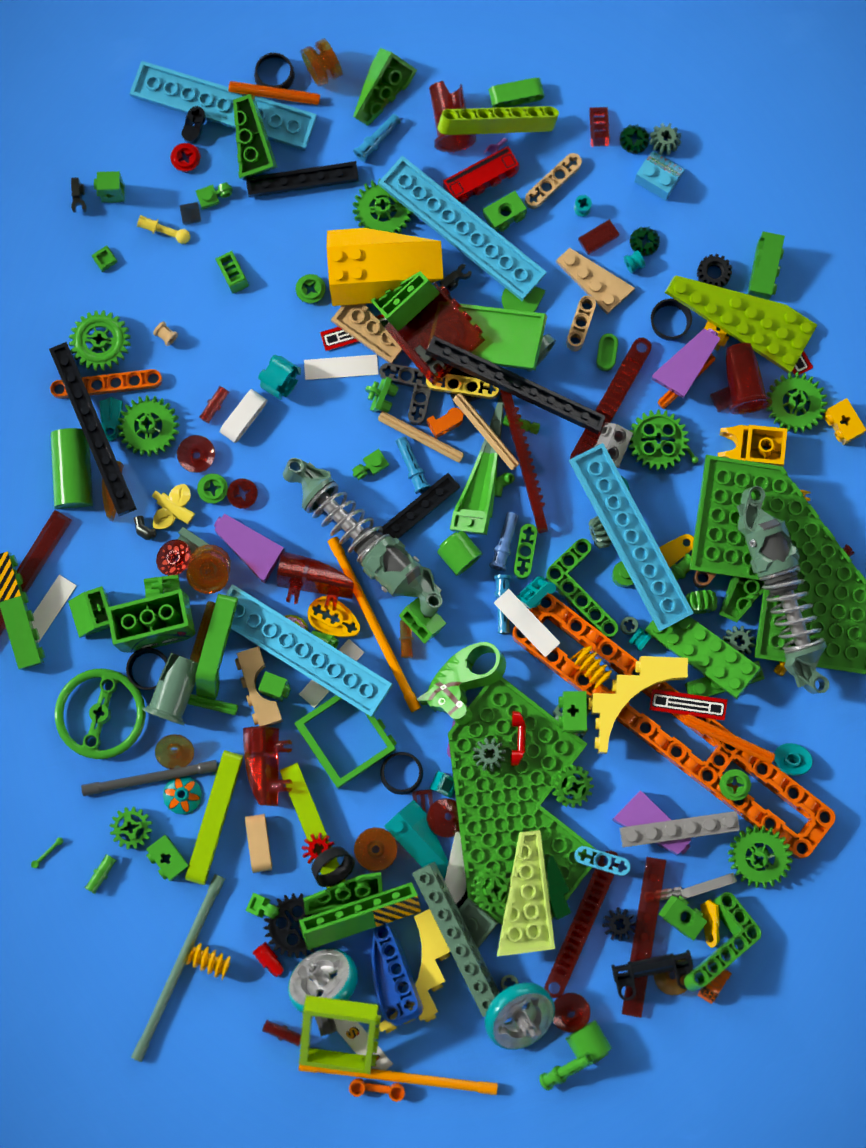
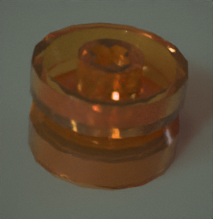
M325 38L315 42V50L311 46L301 49L304 64L318 87L328 83V76L332 79L342 76L343 72L340 63Z
M215 545L198 547L191 554L186 570L189 584L196 591L204 594H213L224 588L231 570V560L228 554L221 547Z
M373 827L366 829L355 841V857L360 865L368 871L379 872L386 870L394 863L397 857L398 848L396 841L391 833L383 828ZM374 846L380 848L378 853L372 852Z

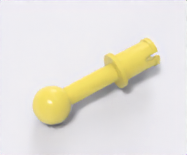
M140 215L137 227L152 231V234L158 231L175 237L180 244L189 242L190 233L186 229L177 231L158 224V219L155 221Z

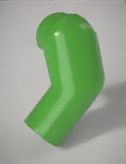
M506 472L496 478L495 497H501L503 488L514 482L515 477L512 473Z

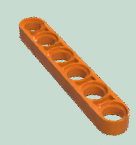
M150 369L82 377V380L90 396L157 388L162 383V376L159 371ZM151 374L158 375L159 379L156 383L148 381ZM133 376L140 378L139 384L135 386L129 383L130 378ZM115 378L121 380V384L117 388L111 386V381ZM56 380L51 384L50 390L55 398H69L66 389H64L62 394L54 392L57 385L64 386L62 380ZM94 381H101L102 387L95 390L92 388Z

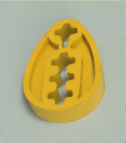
M322 596L310 604L308 620L316 631L339 638L355 637L359 634V622L350 609L342 602L330 596ZM321 606V611L326 612L329 610V615L332 617L335 614L338 615L340 621L332 624L331 619L327 617L324 620L321 613L314 615L313 608ZM343 623L347 625H352V623H354L355 628L357 630H352L351 633H349L348 628L345 625H343Z

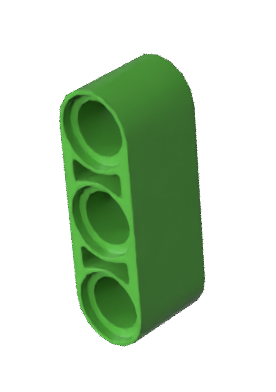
M537 77L499 84L489 88L493 108L535 102L545 97L541 79Z

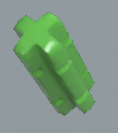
M505 415L503 420L504 426L510 427L511 425L515 429L526 432L529 430L533 434H538L539 423H530L528 420L517 417L514 419L510 415Z

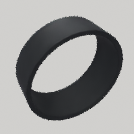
M280 53L263 55L258 60L254 72L257 85L289 89L295 77L290 61ZM269 58H280L290 65V74L287 80L276 86L263 83L257 74V69L263 61Z
M672 298L664 299L657 303L651 313V325L654 332L665 340H675L682 337L689 330L692 323L690 309ZM665 306L679 308L686 316L687 325L685 331L673 337L661 334L653 323L656 312Z
M147 647L135 651L128 659L126 673L130 682L144 690L155 689L156 686L150 688L143 687L134 680L132 666L135 660L143 654L153 653L160 656L165 664L167 662L162 652L155 648Z
M397 752L385 759L381 766L380 776L383 785L390 792L404 795L418 788L423 778V769L419 760L412 754ZM396 755L411 757L419 768V777L416 783L405 790L391 787L384 776L386 763Z
M332 847L317 856L311 870L319 886L331 887L341 883L350 875L355 861L344 848ZM344 856L343 862L337 869L328 874L319 875L320 870L325 864L334 858Z

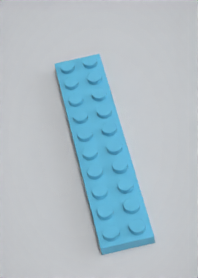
M141 61L129 93L130 97L188 114V111L193 106H199L206 114L205 120L236 129L233 100L247 95L229 92V87L145 61ZM255 96L268 139L306 150L317 114Z
M401 156L378 182L382 189L521 301L527 297L546 275L544 269L405 157Z
M604 443L570 459V465L658 630L661 631L692 615L693 611Z
M231 585L226 595L238 598L231 626L232 630L370 717L374 716L393 686L392 683L235 585Z

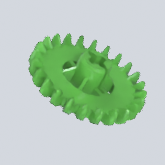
M373 180L371 181V187L367 186V184L364 185L366 191L359 189L361 196L355 195V199L358 202H353V206L357 208L353 210V214L358 215L354 220L361 221L358 223V227L365 226V228L395 233V231L402 233L401 227L407 228L405 222H411V218L408 216L413 215V213L379 185H376ZM375 200V206H370L371 203ZM391 212H396V214L392 218L390 216ZM371 214H376L378 216L377 220ZM388 217L389 219L388 221H379L380 218Z
M96 310L93 316L89 312L87 313V318L81 316L82 322L76 321L77 328H71L74 334L69 335V338L73 340L69 342V346H73L71 353H76L74 359H80L81 366L86 362L87 369H90L91 365H93L95 371H97L98 366L105 371V365L112 369V362L119 365L117 358L124 360L122 352L129 353L125 346H131L130 342L126 341L131 336L125 334L129 331V328L123 327L125 322H118L120 317L116 316L113 318L112 312L106 316L105 310L100 315ZM102 327L106 330L104 332L97 331L96 328ZM94 329L95 332L92 335H88ZM109 331L112 333L113 338L107 337ZM86 342L92 343L91 349L87 347ZM94 350H97V351H100V352L103 351V353H96V352H93V351H94Z
M790 372L787 375V379L784 375H781V382L776 379L774 381L775 386L770 385L769 387L772 392L766 393L771 398L765 400V403L770 405L766 410L772 411L769 417L776 418L773 422L774 424L780 422L779 428L786 426L787 432L791 428H793L794 433H797L798 428L803 433L805 432V427L812 430L811 424L817 426L819 422L816 419L823 420L824 417L821 414L826 413V409L822 407L826 406L828 402L822 400L827 395H820L824 388L817 389L819 381L813 384V376L806 380V373L801 378H799L798 372H796L794 378ZM796 390L793 394L789 393V391ZM784 395L789 398L785 404H783ZM798 397L799 405H797V407L795 408V399ZM806 402H810L808 411L804 408ZM784 407H788V409L790 410V413H788V412L784 409ZM799 411L804 413L803 415L796 416Z
M146 395L145 401L140 396L138 397V403L131 400L132 407L125 405L128 411H121L124 418H118L122 425H118L117 428L123 430L118 433V436L125 437L121 442L123 444L128 443L127 449L134 447V454L140 450V456L147 452L150 457L153 451L158 455L159 449L165 452L164 446L171 447L169 441H176L173 435L179 434V431L174 429L180 426L179 423L174 422L178 419V416H172L175 413V409L169 410L170 403L164 405L163 398L157 402L156 396L153 397L152 401H150L148 395ZM152 414H155V415L158 416L159 418L154 419V418L152 417ZM148 420H149V422L151 423V425H149V428H148V431H147V429H146L145 426L147 425V422H148ZM162 421L161 431L157 429V423ZM136 422L139 423L140 428L137 432L135 431ZM158 432L159 435L152 439V435ZM140 433L145 434V439L139 437L138 435Z
M754 825L753 831L750 827H747V833L740 831L739 835L741 837L734 836V841L736 842L730 843V847L734 849L728 851V854L733 856L728 859V862H735L730 869H738L735 876L742 874L741 882L748 879V886L754 881L756 888L759 887L760 883L766 888L767 882L773 887L775 885L774 879L781 883V876L787 877L785 870H791L787 863L791 864L793 862L788 856H791L793 852L786 850L790 847V844H784L786 837L779 838V831L774 834L772 827L766 831L765 825L762 826L761 830H759L757 825ZM755 843H763L764 846H757ZM766 845L772 848L774 853H769L768 849L765 848ZM748 848H749V849L751 850V852H752V855H750V856H746V852H747V849H748ZM775 857V861L772 864L769 858Z

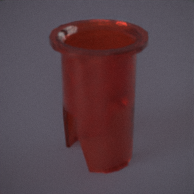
M443 81L434 83L429 88L437 131L434 147L442 152H455L472 146L476 142L475 134L444 135L437 129L443 110L466 109L462 84H460L458 90L450 93Z
M739 343L727 347V380L733 403L729 408L730 413H753L770 406L773 402L770 397L766 396L762 375L751 343Z

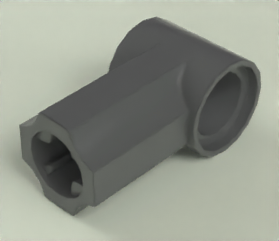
M315 1017L321 1036L337 1031L334 1019Z

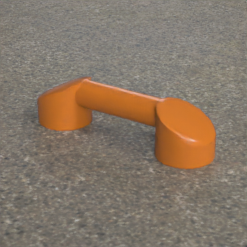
M356 1078L349 1086L350 1093L356 1097L361 1096L365 1091L389 1094L390 1099L397 1102L401 1101L405 1096V1089L399 1083L387 1086L365 1083L363 1079Z

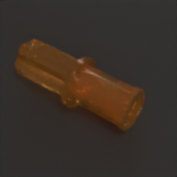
M400 620L399 641H401V658L413 657L412 640H414L412 630L403 620Z

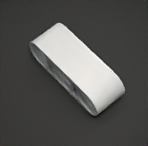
M253 389L249 390L222 425L219 432L232 442L237 443L265 407L268 400Z

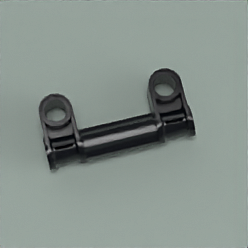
M686 950V953L674 955L670 953L629 961L627 964L619 966L611 965L618 995L624 1001L632 1000L636 995L635 978L674 971L677 986L687 990L686 986L681 984L680 978L682 975H688L693 971L690 950ZM686 959V961L677 962V960ZM624 986H629L632 989L631 997L626 998L622 995L621 990Z

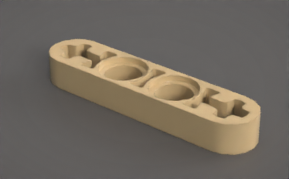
M571 153L528 191L525 197L527 207L536 209L580 169L581 157L578 154ZM570 160H576V166L573 164L569 167V170H567V167L570 164ZM563 171L565 173V177L563 179H557L555 177V172ZM544 183H549L552 189L544 191L541 186ZM539 191L540 195L537 197V202H530V196L534 198L538 195Z

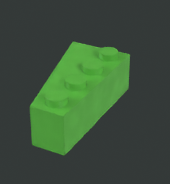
M249 94L234 99L233 107L239 178L245 179L246 177L278 168L255 96Z

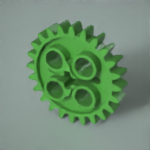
M659 409L655 415L650 410L649 416L643 413L642 419L637 417V424L632 423L631 425L634 430H629L633 433V437L630 439L632 444L628 446V449H634L631 456H638L635 462L637 463L642 460V467L649 464V470L656 466L657 471H659L660 466L667 470L668 464L673 468L675 465L674 461L680 463L679 456H685L682 450L688 449V446L685 444L689 442L688 438H684L688 435V431H682L686 425H679L681 419L674 420L675 414L673 413L669 417L667 416V411L661 415ZM650 427L653 430V434H646L644 428ZM670 428L672 430V434L666 435L663 432V429ZM656 437H659V440L661 441L660 444H658L657 440H655ZM651 446L653 448V452H645L644 447ZM663 447H671L672 453H665Z

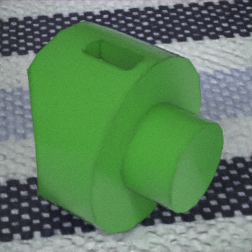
M622 561L617 563L612 571L613 582L619 587L633 585L634 583Z

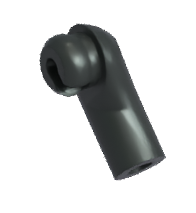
M143 516L134 517L136 533L145 540L154 539L157 535L156 530L145 526Z

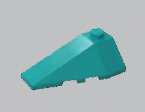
M413 800L385 824L384 827L421 867L435 861L444 879L449 862L427 813Z

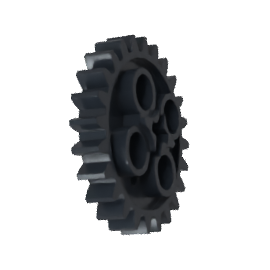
M292 893L291 899L284 895L283 902L279 898L277 899L279 905L271 904L279 908L277 911L279 912L278 916H275L274 919H264V921L269 923L268 926L263 927V929L269 930L265 937L272 938L268 944L275 943V951L281 948V955L288 951V957H291L293 952H295L297 958H299L300 952L307 956V945L298 931L291 929L292 922L285 914V911L287 910L295 922L319 913L305 915L303 894L296 898L295 894ZM296 906H301L304 910L301 917L293 915V909ZM280 917H284L287 920V926L283 929L278 928L276 924ZM290 934L298 936V942L295 945H290L287 941Z

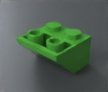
M103 586L85 591L68 601L79 638L110 628L106 608L111 606Z

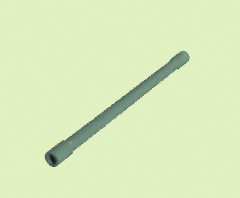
M215 874L210 883L201 908L141 1039L138 1041L131 1058L139 1062L143 1061L151 1038L183 971L189 954L225 881V878Z

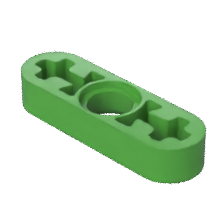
M525 524L520 530L514 565V575L519 579H526L531 573L537 538V528L532 524ZM527 528H530L531 532L534 533V535H530L529 542H533V544L528 542L521 543V540H526V534L523 531H527ZM524 546L529 547L531 550V554L527 557L522 556L520 553V549ZM518 558L523 561L530 560V563H525V569L528 572H524V575H521L520 571L517 570V568H521L522 561H518Z

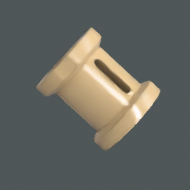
M164 321L153 331L155 336H159L165 341L166 346H170L178 337V333L169 329Z

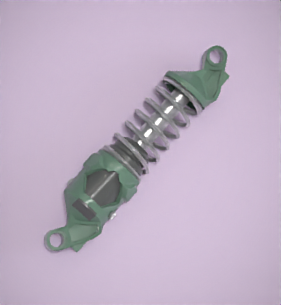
M291 458L283 471V477L288 482L302 484V508L307 513L314 512L312 518L319 517L325 511L328 516L321 523V527L327 526L334 520L337 524L331 530L330 535L334 536L341 529L346 532L339 540V544L345 543L350 537L354 539L348 549V553L355 551L358 554L357 562H360V565L364 568L363 572L372 580L376 579L382 585L381 589L385 593L389 592L393 597H418L421 612L427 617L434 616L442 605L443 600L440 594L442 590L434 583L431 570L421 566L418 563L419 559L416 556L412 557L405 550V545L399 539L392 538L389 534L384 535L381 526L373 527V518L364 519L365 511L363 509L355 510L356 502L354 500L346 502L347 493H337L338 484L331 478L329 471L315 468L310 462L306 463L303 460ZM344 495L342 503L339 505L334 499ZM352 503L353 506L349 513L343 509V507ZM361 512L362 515L357 522L352 516ZM370 521L369 527L364 529L361 526L363 523Z
M759 486L748 488L742 493L741 504L737 505L740 515L738 530L745 537L752 558L750 564L753 573L757 574L759 580L764 581L762 588L769 590L770 595L766 600L769 602L781 601L780 604L771 609L770 613H785L784 616L776 620L774 625H789V628L780 632L778 637L782 639L793 638L782 648L785 650L784 655L786 658L784 667L794 676L798 687L803 686L812 694L824 693L829 689V681L825 676L816 671V667L827 644L824 638L810 640L809 636L819 633L821 629L807 630L805 624L816 620L817 617L803 618L801 612L812 608L813 604L799 606L797 601L807 596L809 592L794 593V590L805 581L803 579L798 580L797 577L798 571L801 569L798 561L800 555L797 546H793L785 521L775 518L761 509L765 499L764 489ZM751 492L755 493V500L752 499ZM816 680L819 682L820 685L818 689L815 686Z

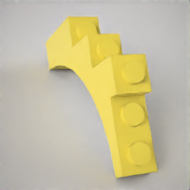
M641 656L639 661H636L635 672L639 673V675L617 674L615 679H612V691H615V694L593 693L592 698H588V710H591V715H599V718H595V729H598V737H595L594 744L595 749H598V754L607 753L613 724L623 707L641 691L655 684L673 680H686L688 677V658Z
M430 909L414 916L422 945L421 966L415 986L423 1004V1012L419 1019L420 1021L425 1020V1022L436 1018L435 1014L438 1013L428 990L432 989L434 992L444 987L442 983L445 982L435 959L439 958L442 961L450 957L449 952H451ZM412 1003V1008H409V1010L412 1011L414 1009L413 1006H415V1004ZM397 1011L390 1016L391 1020L397 1017ZM386 1020L382 1021L380 1026H378L381 1032L385 1030L386 1033L397 1029V1026L390 1024Z

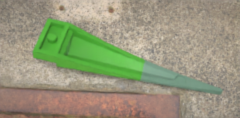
M503 390L500 393L489 426L500 440L506 394ZM484 439L469 479L453 511L450 530L453 532L463 530L465 533L487 535L489 521L493 513L499 455L486 439Z

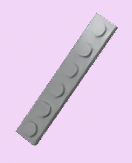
M737 811L619 828L622 848L740 831Z

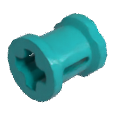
M580 195L575 200L574 211L579 217L587 216L590 213L592 202L588 196Z

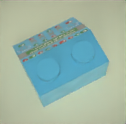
M653 151L637 172L634 182L660 198L667 200L685 169Z

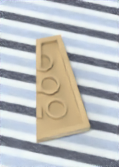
M571 248L556 260V263L587 295L595 299L596 304L607 315L635 290L633 286Z
M366 304L343 305L331 319L332 323L388 363L393 364L403 351V348L388 330L382 326L377 317L371 313Z

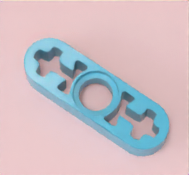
M586 846L577 848L574 853L575 860L585 866L618 876H624L630 871L629 861L616 855ZM586 850V854L592 856V852H595L593 864L589 863L591 859L585 858L584 861L580 860L581 857L578 856V852ZM604 855L607 857L608 863L605 867H600L597 864L598 856ZM611 858L615 859L613 863L620 864L623 861L626 870L618 872L619 868L612 866V870H609Z

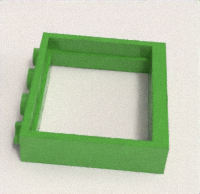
M335 695L294 724L337 789H339L396 751L394 746L397 743L391 734L389 736L386 735L384 732L386 727L380 718L376 720L374 716L370 717L365 713L387 748L340 779L304 725L342 700V698Z

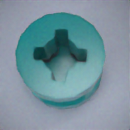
M638 250L633 255L624 256L625 265L631 274L638 268H645L644 259Z
M640 627L629 643L635 644L637 649L641 651L652 636L644 633Z

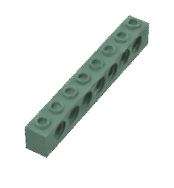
M434 861L412 874L482 1016L485 1017L490 1003L500 992Z

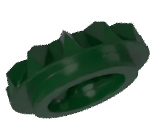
M638 124L629 125L620 134V144L629 153H640L649 144V133L646 132L645 127L642 128ZM637 133V138L640 140H636L635 144L632 145L633 142L630 137Z
M641 226L633 231L630 237V246L634 252L638 250L642 256L651 255L659 247V236L656 230ZM647 235V240L650 241V243L647 242L646 245L642 247L643 244L640 239H643L644 236Z

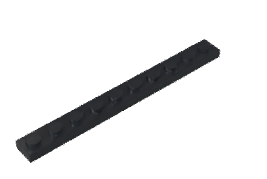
M433 335L426 350V355L597 435L600 432L606 417L605 415Z
M67 342L50 348L49 351L118 516L120 517L137 510Z

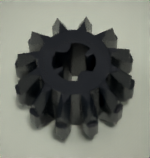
M618 907L616 908V915L612 910H609L611 918L604 916V919L609 921V923L602 924V927H609L605 934L608 935L612 932L611 940H614L617 934L618 941H622V934L626 939H629L630 936L627 931L630 933L635 932L634 929L629 928L636 925V922H629L634 915L631 914L626 917L627 909H624L621 914V910ZM621 919L624 927L617 930V925L614 922Z

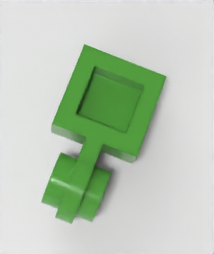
M222 183L218 186L217 191H215L213 185L196 190L202 210L220 204L218 196L226 198L232 195V187L228 183Z
M377 449L363 458L366 466L360 464L352 469L353 476L360 480L368 474L366 472L368 470L374 476L388 467L389 463L381 451Z
M254 892L245 910L261 918L266 915L274 919L279 914L277 912L279 908L269 904L270 899Z

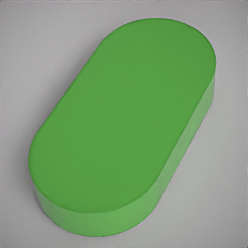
M604 334L599 341L596 364L602 371H610L616 362L618 339L613 334Z

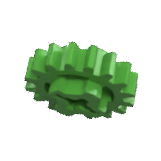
M570 764V768L563 766V772L558 770L557 774L559 776L552 778L556 781L555 784L551 785L552 788H555L552 795L558 796L556 801L562 802V805L566 807L569 805L574 808L575 803L578 806H582L581 801L587 802L586 796L592 795L589 788H593L594 785L589 784V782L593 778L587 776L589 772L583 770V767H576ZM573 774H578L580 778H576ZM564 795H570L572 798H566Z
M125 807L124 813L117 811L118 818L112 817L115 824H110V827L114 828L110 835H116L113 841H120V847L126 844V849L130 850L131 845L138 849L139 843L143 846L145 845L144 839L150 840L147 834L148 832H153L152 829L148 828L152 822L147 821L148 814L142 815V809L136 812V807H132L131 811ZM132 815L138 816L142 821H134ZM124 818L123 825L119 827L121 820ZM130 823L137 826L133 829V833L126 831L130 827ZM144 829L143 834L138 839L140 830ZM120 835H128L130 841L124 840Z
M487 868L486 872L480 871L481 877H474L477 883L471 884L475 888V891L471 892V895H476L474 902H480L479 908H485V911H499V908H506L504 903L507 902L510 886L508 882H510L511 878H505L506 872H500V869L492 870V868Z

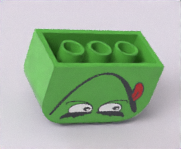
M182 589L106 608L113 645L121 652L132 653L141 648H156L187 640L196 634L189 597Z

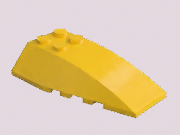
M369 228L327 231V261L332 306L372 303L370 300L373 298L379 299L386 295L385 291L401 286L400 283L419 271L431 283L444 279L441 241Z

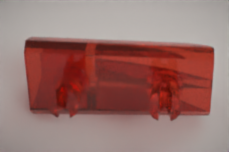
M282 552L277 570V586L289 588L286 598L287 602L290 603L292 596L295 595L294 604H297L300 590L326 594L324 608L328 610L330 603L333 602L332 611L337 608L338 597L353 599L354 583L342 572L317 560Z
M266 726L243 728L245 765L252 792L258 804L277 807L278 792H291L292 788L284 787V785L292 783L290 779L278 780L279 752L290 753L292 749L284 748V746L290 745L292 742L291 740L279 741V728Z

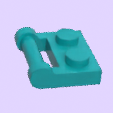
M538 576L516 597L526 607L532 609L542 602L541 599L545 595L554 593L556 585L553 582H547L544 577Z

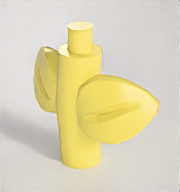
M186 484L175 486L170 491L169 496L164 492L161 494L158 491L152 494V497L157 500L156 503L162 507L156 511L153 517V528H169L173 525L176 518L189 524L194 518L195 513L183 507L187 505L191 498L190 489Z

